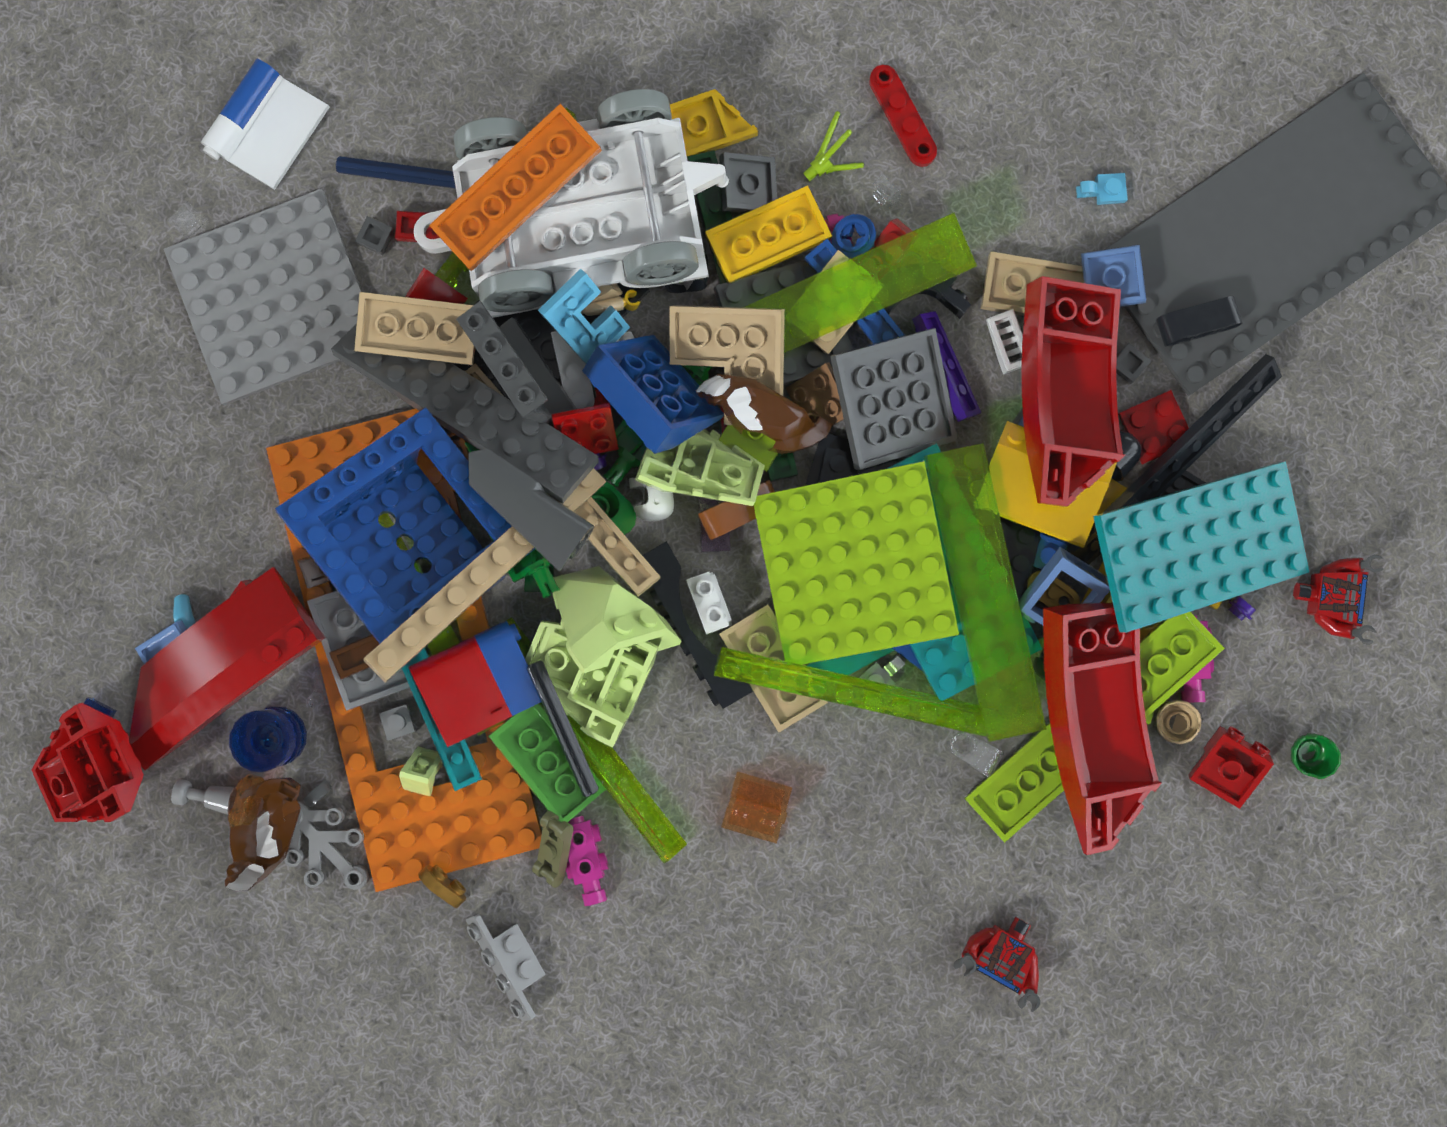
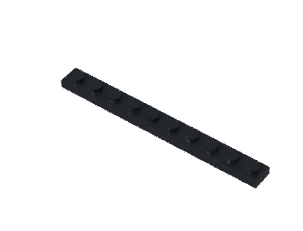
M1265 354L1209 410L1192 424L1170 448L1152 463L1135 482L1111 503L1103 513L1159 497L1282 377L1275 358ZM1095 522L1084 548L1070 543L1065 549L1088 565L1101 554Z

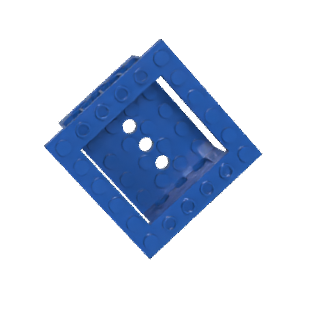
M426 407L275 508L279 517L379 644L512 527L469 485V461ZM422 449L494 540L484 549L416 464L419 450ZM385 513L391 514L395 518V524L388 528L381 526L378 522V518ZM407 536L413 541V547L406 551L401 550L396 545L397 539ZM419 559H425L431 564V570L427 573H419L416 571L414 563ZM507 573L501 579H499L492 587L501 582L505 578Z

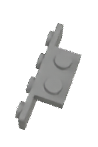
M479 914L470 916L466 919L468 934L475 942L479 943L482 949L481 956L488 967H492L497 976L495 978L497 986L503 993L507 994L511 1001L510 1009L512 1013L522 1021L532 1020L536 1015L522 990L546 974L518 924H514L492 938Z

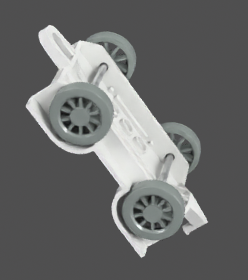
M634 89L620 92L605 99L597 109L598 120L592 119L578 122L601 147L602 151L473 271L469 270L472 289L492 318L539 309L580 269L590 277L597 287L621 283L627 287L648 288L709 277L694 195L714 185L720 188L726 187L729 179L726 176L725 167L721 164L687 161L680 118L672 119L669 99L665 94L651 89ZM505 117L483 118L469 122L455 132L453 136L456 156L460 159L452 166L457 198L527 135L526 127L521 122ZM446 209L421 216L414 226L416 241L422 249L429 253L452 251L441 238L428 239L426 237V230L429 225Z

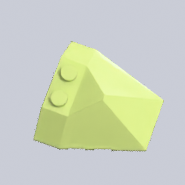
M704 429L673 449L654 454L646 447L635 480L662 492H672L753 506L765 465L736 445L733 446L732 450L719 441L720 434L715 430H712L710 433Z
M597 566L553 577L560 588L559 591L552 594L556 609H559L562 618L560 622L561 628L566 633V647L582 673L607 667L614 650L649 641L659 646L658 651L680 645L681 639L666 619L601 567Z
M542 620L525 658L527 665L536 661H543L566 715L569 714L581 726L580 729L586 735L613 748L639 698L655 662L659 646L645 641L614 650L607 667L582 673L568 653L566 647L567 637L565 630L561 628V624Z

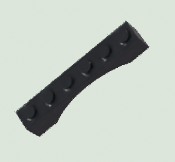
M667 541L643 554L642 556L660 575V579L652 585L654 590L650 591V594L658 607L662 604L668 612L664 619L667 620L673 630L677 629L682 637L680 647L686 657L692 654L697 663L692 668L700 681L706 679L711 689L707 691V694L714 706L720 704L722 709L752 693L753 691L739 666L728 663L711 653L690 629L683 614L680 601L679 582L682 567Z

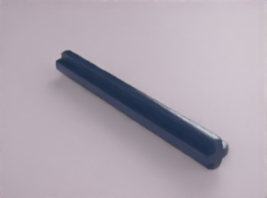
M339 156L336 161V171L341 174L456 189L453 171Z

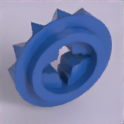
M860 214L849 215L842 218L834 227L831 237L832 245L837 251H841L848 258L856 260L857 257L867 256V252L872 247H875L874 242L877 233L874 224L866 216ZM854 228L858 235L862 236L857 239L855 246H853L851 240H848V238L853 236Z

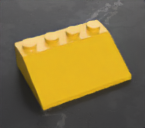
M1007 421L973 506L1084 548L1094 523L1093 516L1097 515L1117 462L1107 469L1105 474L1092 486L1081 492L1069 506L1037 503L1026 450L1024 427Z

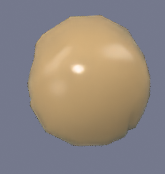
M1182 700L1167 702L1157 713V730L1170 743L1184 744L1190 742L1198 735L1201 729L1200 713L1189 702ZM1176 715L1173 728L1171 729L1169 721L1171 717Z

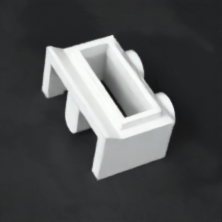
M706 572L687 579L688 587L706 635L732 626V619L715 574L713 575V572Z

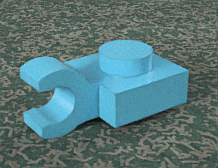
M1125 173L1098 174L1095 177V182H1080V186L1076 187L1077 198L1097 197V205L1125 203L1128 200Z

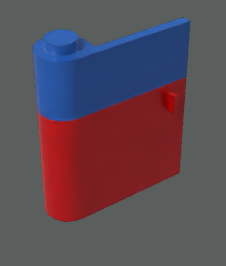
M504 621L409 666L410 672L447 747L541 702L527 671L528 665L518 646L517 641L521 639V636L514 623L508 625L507 621Z

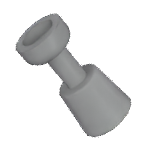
M178 779L172 789L171 801L174 805H185L189 800L204 802V807L207 809L232 815L237 803L230 802V797H238L239 789L233 786L212 785L207 790L192 788L191 782L186 779Z

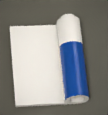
M256 59L202 139L201 143L205 146L203 151L217 161L222 157L275 190L330 107L328 104L285 80L274 68L264 61Z

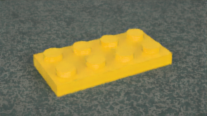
M808 185L705 231L707 241L728 283L758 273L820 245L826 239L831 240L832 237Z

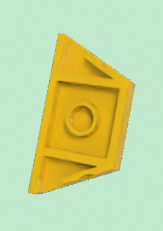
M716 89L670 104L672 119L680 118L687 157L713 150L716 151L758 136L757 128L754 125L751 126L741 117V113L733 105H729Z

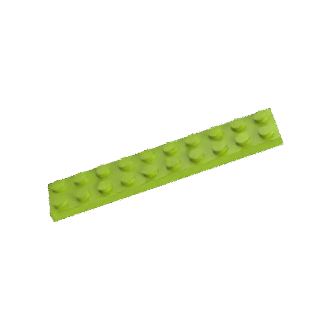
M1191 612L1164 620L1140 641L1141 682L1146 718L1225 649ZM1050 722L964 797L1004 843L1064 791L1055 755Z

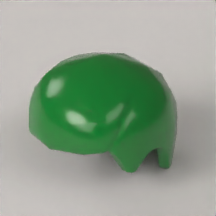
M1307 733L1297 738L1291 747V762L1302 774L1317 779H1325L1335 774L1341 765V752L1329 738L1320 734ZM1315 751L1311 759H1303L1301 756L1302 754Z

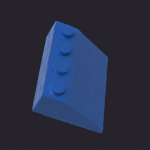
M654 335L598 345L582 370L590 379L591 384L603 394L608 403L616 409L626 421V424L635 431L645 446L654 454L673 449L724 416V413L718 406L709 405L705 398L698 396L696 390L700 386L681 365L670 364V352Z

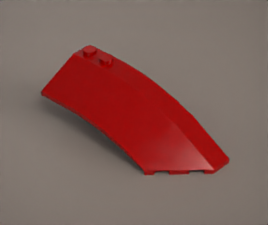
M1041 276L1027 284L1022 338V408L1026 450L1037 503L1069 506L1081 492L1092 486L1105 474L1107 469L1125 456L1122 450L1119 429L1116 383L1121 289Z
M275 567L266 571L206 614L140 668L129 743L144 771L191 739L251 691L326 638Z
M1113 603L1066 604L1043 608L1046 696L1062 786L1083 853L1091 855L1112 850L1118 843L1119 839L1117 836L1126 824L1131 825L1144 808L1142 802L1151 791L1156 792L1162 784L1158 780L1145 717L1140 667V628L1130 632H1119Z

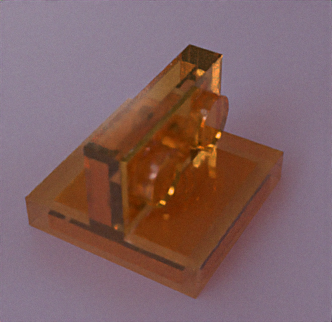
M737 771L721 828L777 844L782 824H785L787 817L786 809L792 787Z

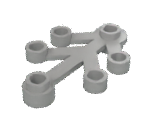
M298 801L301 809L286 858L284 859L285 864L289 867H295L302 863L304 859V854L300 850L302 832L309 839V871L304 875V883L308 887H317L324 880V874L321 871V852L344 875L343 880L348 888L357 890L363 887L369 879L367 869L362 865L353 866L330 843L346 842L350 846H357L364 840L363 831L358 827L350 830H318L311 822L326 821L329 825L335 826L344 820V811L340 807H333L329 810H309L304 803ZM332 811L338 813V821H333L331 819ZM352 832L358 833V842H354L351 839ZM291 852H294V853L297 854V856H298L297 862L291 861V859H290V854H291ZM311 873H315L318 876L317 883H313L310 880ZM352 873L358 875V883L351 881L350 876Z

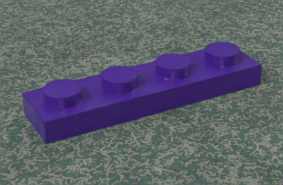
M936 311L919 314L914 317L912 321L916 327V332L936 328L952 413L956 416L957 421L967 420L981 414V410Z

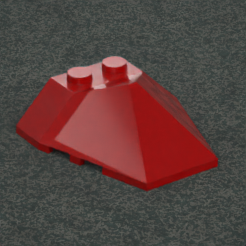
M83 703L76 704L61 715L59 719L60 727L58 730L52 731L50 745L43 748L31 770L54 822H78L81 820H87V822L98 820L112 822L129 813L132 809L144 776L141 763L135 756L129 743L128 734L123 729L120 721Z

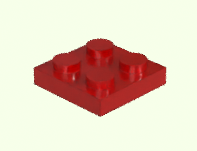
M1172 390L1118 413L1125 430L1134 435L1142 446L1141 464L1160 457L1189 429Z

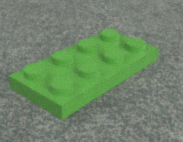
M539 703L513 715L488 736L545 808L558 815L561 822L570 821L607 789L590 768L598 786V791L588 797L582 795L550 720Z

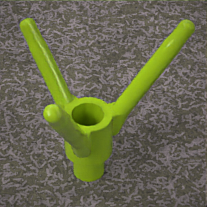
M839 111L835 112L820 150L815 159L810 163L811 166L803 172L809 182L817 175L821 176L825 172L828 174L835 171L864 167L862 162L833 165L829 160L852 134L850 129L825 153L840 116Z

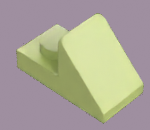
M419 746L415 749L400 771L399 777L403 789L431 796L435 776L443 765L437 751Z

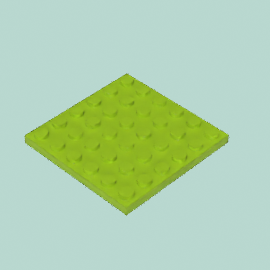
M925 461L756 497L754 510L786 668L959 635Z

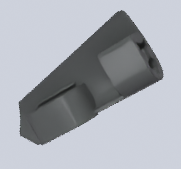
M486 448L469 452V485L558 571H561L568 559L572 560L586 543L594 530V525L546 494L544 488L536 480L490 449Z

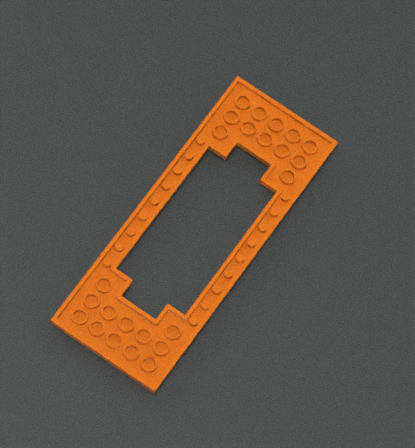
M412 409L267 447L266 450L280 505L411 418L419 410ZM422 449L419 450L416 464L462 521L455 492L450 488L447 480ZM285 524L305 608L313 619L307 601L332 593L331 581L311 588L306 587L297 560L310 555ZM482 596L456 618L462 641L489 629ZM322 642L315 645L359 826L364 833L363 843L376 892L420 881L418 873L426 865L432 867L438 865L445 873H450L540 847L542 831L531 789L488 737L511 717L485 729L488 742L469 747L482 777L481 780L457 791L454 790L451 782L433 786L431 796L405 790L399 777L400 771L405 764L381 771L377 770L362 706L346 711Z

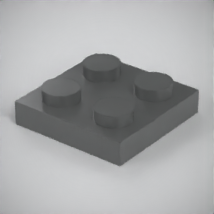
M723 152L719 156L720 164L725 167L726 176L729 179L728 185L721 188L723 211L747 213L777 199L775 157Z

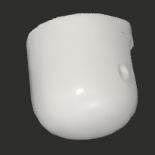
M629 478L630 489H640L643 493V499L645 487L648 491V502L633 507L637 517L644 521H660L672 514L674 510L672 492H662L636 481L635 478Z

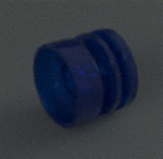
M273 706L255 710L240 717L234 723L230 732L229 747L233 758L241 767L252 772H266L296 760L302 754L306 745L307 731L303 720L296 712L286 707ZM273 732V736L277 738V742H273L274 739L272 737H269L270 733Z

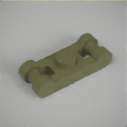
M547 811L540 820L543 830L538 859L532 867V872L538 877H545L546 882L553 888L561 885L565 878L573 826L566 821L561 822L558 815L552 811Z

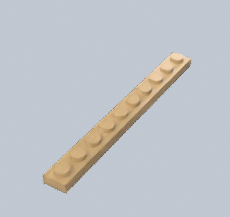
M476 364L465 371L501 394ZM592 497L575 511L576 514L594 525V530L588 540L637 597L660 579V575Z
M593 468L563 505L575 512L606 483V480ZM513 527L509 528L364 658V662L386 683L533 550L534 547Z

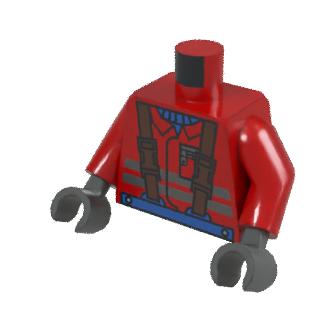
M1371 555L1367 560H1363V558L1338 559L1323 566L1319 573L1311 574L1310 584L1296 583L1293 597L1296 600L1308 601L1307 614L1314 616L1315 622L1330 635L1349 639L1358 637L1363 644L1370 645L1373 643V640L1362 638V634L1365 631L1376 633V630L1370 625L1362 626L1368 572L1363 571L1364 569L1375 573L1383 571L1384 568L1373 569L1371 567L1373 559H1383V557Z
M1015 917L1008 931L994 925L992 928H984L969 937L962 952V958L954 962L953 966L955 969L960 968L964 964L966 966L964 976L977 970L1019 995L1023 991L1025 995L1018 1001V1006L1021 1009L1026 1006V1000L1032 1004L1031 1012H1034L1040 1006V998L1037 995L1039 982L1038 957L1035 954V948L1024 941L1031 927L1030 924Z

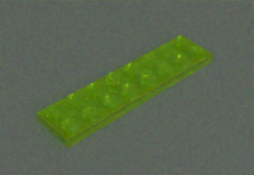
M952 213L742 308L785 309L784 353L969 271L977 267V264L956 215Z

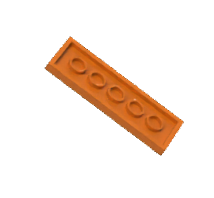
M559 104L429 226L466 267L473 271L598 155L602 149L571 114Z

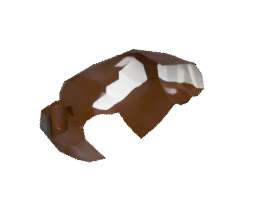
M717 374L704 381L696 390L700 398L706 399L707 404L721 406L728 421L740 434H742L744 428L747 431L762 433L775 440L773 448L768 451L784 454L810 448L825 439L833 425L820 416H817L812 422L804 408L755 379Z
M271 778L252 785L240 797L242 799L257 795L263 798L264 803L261 812L256 816L251 825H239L230 828V848L233 863L226 870V888L235 891L250 890L264 880L286 858L301 809L297 800L301 785L294 779Z

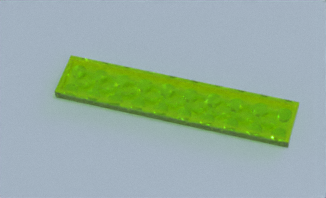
M984 443L926 455V464L987 741L991 742L1046 730Z

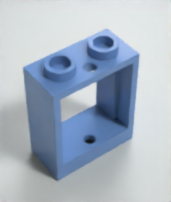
M1059 547L1020 597L1019 606L1021 614L1032 623L1037 621L1043 625V610L1035 606V604L1061 570L1092 589L1082 604L1100 603L1110 591L1107 576Z

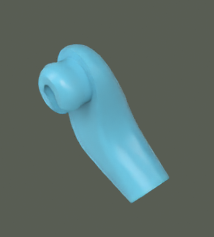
M181 594L174 598L173 619L174 622L182 620L187 629L196 622L189 596Z

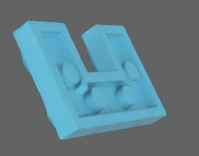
M580 269L538 311L586 364L598 345L616 342L630 326L611 305L594 322L589 324L580 312L601 291L590 277Z

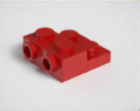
M1220 726L1205 745V753L1188 775L1190 780L1240 809L1273 767L1274 762L1269 755L1270 750L1257 741L1253 745L1244 740L1245 735L1232 726L1228 730Z

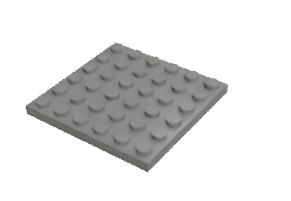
M322 189L164 248L222 405L225 406L341 361L333 356L331 348L357 323L359 294L362 292V289Z

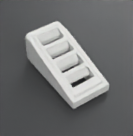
M1014 309L987 318L986 322L1003 375L1020 369L1022 365L1023 333ZM1010 321L1011 326L997 330L996 325ZM1013 332L1014 337L1001 340L1000 336ZM1016 343L1017 348L1005 351L1004 347ZM1017 354L1020 355L1021 359L1010 362L1008 359Z

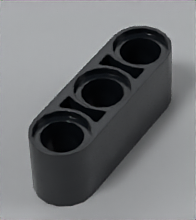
M1234 296L1176 310L1156 319L1165 347L1224 332L1243 324Z

